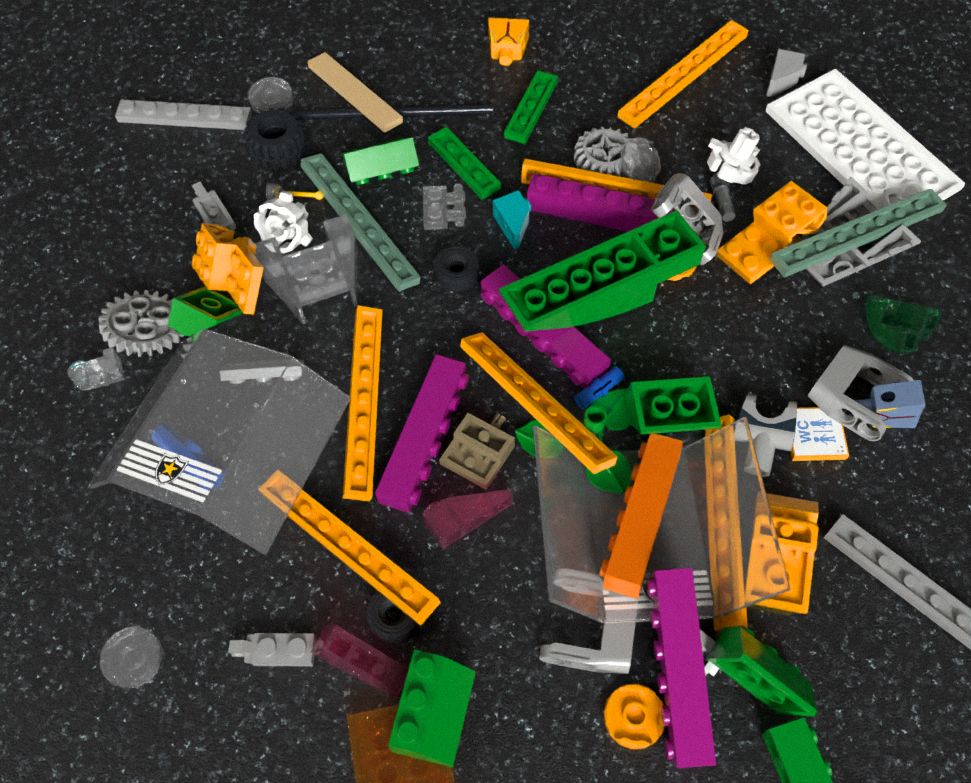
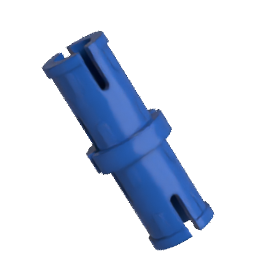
M613 366L612 369L600 378L595 377L588 387L574 396L577 405L581 409H586L588 405L600 396L602 398L608 394V390L625 379L623 372L619 367Z

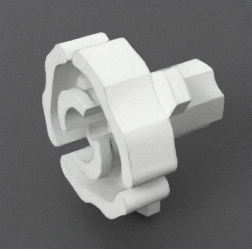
M745 127L744 129H739L733 142L719 141L712 138L708 145L713 149L707 161L709 169L716 172L719 167L720 170L717 176L727 182L751 183L760 167L756 157L760 151L756 147L759 135L753 129Z
M282 191L279 198L267 200L259 206V211L254 214V226L258 230L262 242L271 250L278 248L286 239L293 240L292 242H286L279 248L281 253L292 251L300 243L307 246L313 239L308 233V212L305 209V205L300 202L294 204L292 193ZM269 208V209H271V210H270V213H269V217H268L267 220H266V212H267V209Z

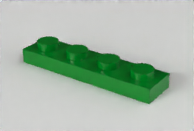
M537 70L504 131V138L526 144L558 83V76Z
M447 127L428 137V143L481 200L501 189L500 181Z

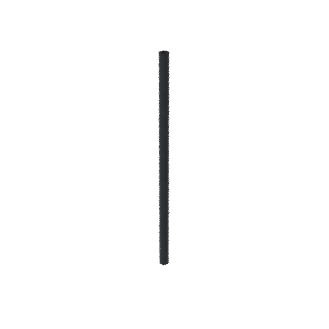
M493 104L392 107L401 116L493 114ZM358 109L292 111V114H296L299 120L367 118Z

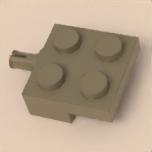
M467 413L453 433L454 439L439 459L440 465L487 490L515 447V438L500 430L506 418L503 415L500 417V414L497 413L492 422L488 424Z

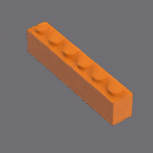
M654 433L650 434L647 443L642 442L638 458H641L642 461L640 465L635 463L631 480L635 482L633 487H627L624 497V503H627L626 510L620 509L616 526L620 527L618 535L612 534L609 542L608 551H611L612 554L610 560L604 558L600 576L604 577L603 589L635 599L639 598L680 459L683 441Z

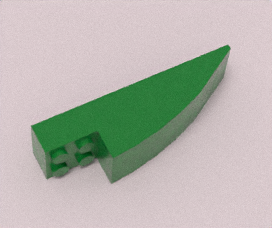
M676 210L499 289V293L524 331L569 328L592 323L653 302L657 284L700 265L706 245Z

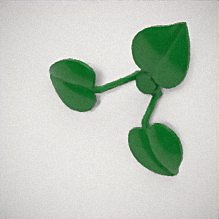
M628 388L608 392L603 398L600 396L586 409L584 419L578 420L601 442L605 425L607 428L615 431L626 429L631 425L624 399ZM538 420L531 421L515 430L519 444L530 455L539 459H552L560 455L561 442ZM612 450L618 456L616 464L596 474H593L586 467V476L594 487L603 491L622 494L626 492L627 487L631 484V466L622 453Z

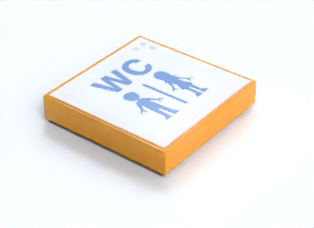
M819 407L797 408L796 432L792 451H790L791 460H846L849 457L843 425L827 416Z

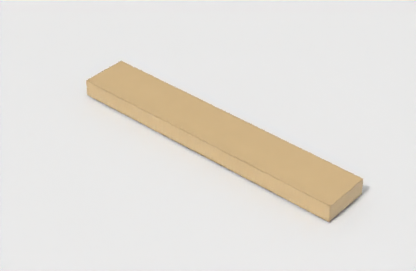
M326 52L307 61L308 67L383 132H387L403 123L402 116Z

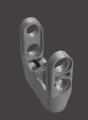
M677 173L659 191L651 210L658 218L667 214L673 207L681 214L706 245L700 265H704L718 251L723 236L722 216L689 176ZM690 205H696L698 208H692Z
M844 345L813 386L808 397L830 418L869 441H878L886 431V425L882 418L844 395L845 391L856 376L874 386L913 381V379L908 374L872 353ZM870 368L878 369L882 375L874 374ZM842 409L849 410L853 416L845 414ZM866 424L874 425L878 431L871 430Z
M562 569L554 570L551 583L563 592L600 599H635L603 589L604 577ZM603 591L609 592V595L603 596ZM638 602L606 603V606L638 605ZM637 610L605 611L600 651L555 642L550 645L541 646L539 659L550 664L592 672L628 674Z

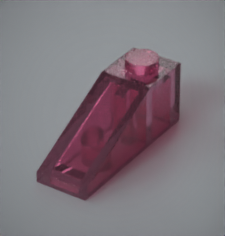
M510 490L449 497L441 502L435 501L423 512L424 523L441 548L445 549L511 506L513 494Z
M336 624L324 627L311 650L312 654L393 698H397L406 681L409 670Z

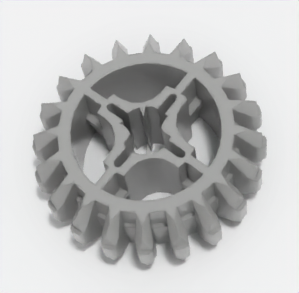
M602 126L599 130L592 128L590 132L585 131L584 135L579 137L574 147V161L577 169L626 177L628 173H631L636 162V146L633 143V139L628 137V133L621 134L620 129L614 131L612 127L604 129Z

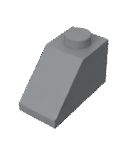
M782 49L778 50L766 96L772 97L797 85L799 77L803 78L807 64H803L805 54Z

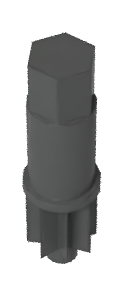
M715 173L710 181L713 196L716 199L724 222L732 221L736 214L729 194V187L727 182L717 176L718 173Z

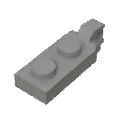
M201 182L193 184L192 187L197 196L193 198V203L204 222L218 224L230 230L237 229L214 190L207 192Z
M314 633L248 634L247 641L230 640L228 653L232 654V657H244V662L251 663L253 666H313L316 636Z

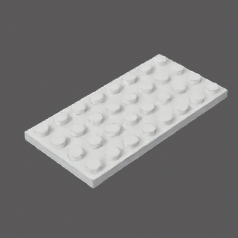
M837 69L767 105L766 112L841 184L845 186V182L851 176L868 191L866 202L875 210L930 188L942 200H945L962 190L965 185L957 175Z

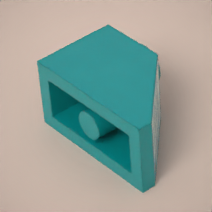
M519 190L493 200V216L514 250L518 249L529 224V212L531 211L529 200L523 198Z

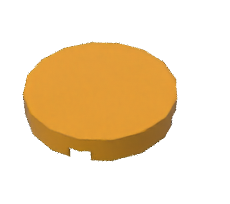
M626 684L615 690L606 702L604 709L605 727L610 736L621 746L630 749H644L654 744L664 732L665 726H663L661 717V706H664V704L649 687L640 684Z

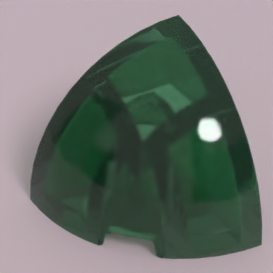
M868 295L866 302L867 322L874 338L886 349L899 354H908L919 349L918 342L922 338L931 337L942 314V310L929 306L899 302L880 296Z

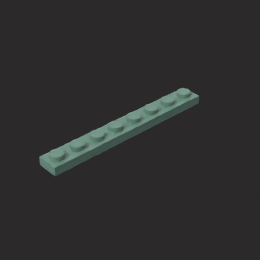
M322 153L301 159V168L398 292L418 285L421 278Z
M930 188L773 252L770 261L785 278L888 235L901 225L907 227L943 212L947 204Z

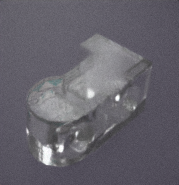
M113 347L103 350L102 357L72 363L67 372L75 386L83 391L125 380L121 359Z

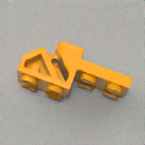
M790 181L753 209L754 222L721 246L717 251V257L751 285L774 267L770 261L773 252L803 241L797 234L817 233L827 218V207Z
M202 223L201 230L196 235L198 247L197 253L192 258L193 269H195L200 280L203 281L208 290L228 291L244 314H254L264 268L254 256L256 245L247 237L233 239L235 231L218 224Z
M759 492L750 549L751 559L746 589V603L802 614L808 613L814 553L817 547L819 529L817 525L819 514L818 502Z

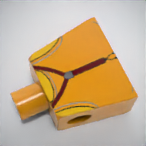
M489 18L491 58L499 59L500 64L504 66L510 65L512 60H521L529 39V20Z

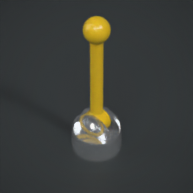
M267 183L266 200L279 198L280 193L284 191L283 188L276 183ZM286 191L292 193V196L315 197L317 200L324 198L320 191L315 193Z

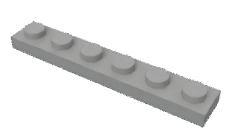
M121 99L115 117L118 122L244 130L247 127L246 123L248 120H251L252 111L250 107Z
M842 514L825 535L824 539L971 649V609Z

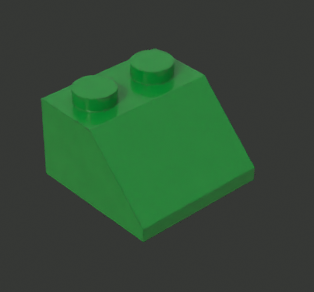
M202 287L173 298L168 326L177 330L181 335L191 336L243 314L235 301L213 290H208L207 287Z

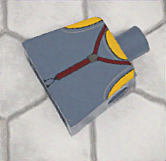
M921 380L876 385L872 387L869 399L854 400L879 415L886 428H916L925 407Z

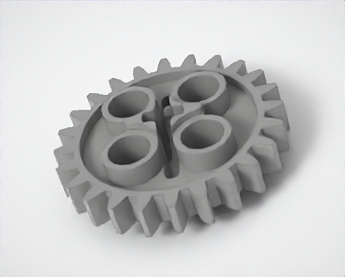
M135 290L134 296L124 293V299L114 297L115 304L107 302V309H102V316H99V329L103 341H108L110 348L116 346L118 353L126 349L128 356L133 351L137 352L138 357H141L143 352H147L149 356H152L153 350H157L162 354V347L172 349V342L179 343V337L184 336L168 326L173 299L169 300L167 294L159 297L158 291L153 295H149L148 290H145L143 295H139L138 291Z

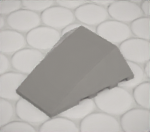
M850 176L841 191L837 192L832 198V202L827 207V218L817 233L804 234L801 238L803 240L876 211L866 202L868 191ZM901 225L888 235L806 268V270L824 287L920 244L921 240L905 225Z

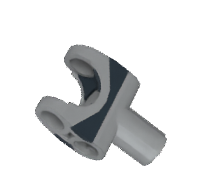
M747 395L740 411L736 429V442L750 444L745 466L747 473L758 477L770 476L775 449L792 451L796 432V401L789 400L788 408H785L780 416L766 418L759 414L756 409V395Z

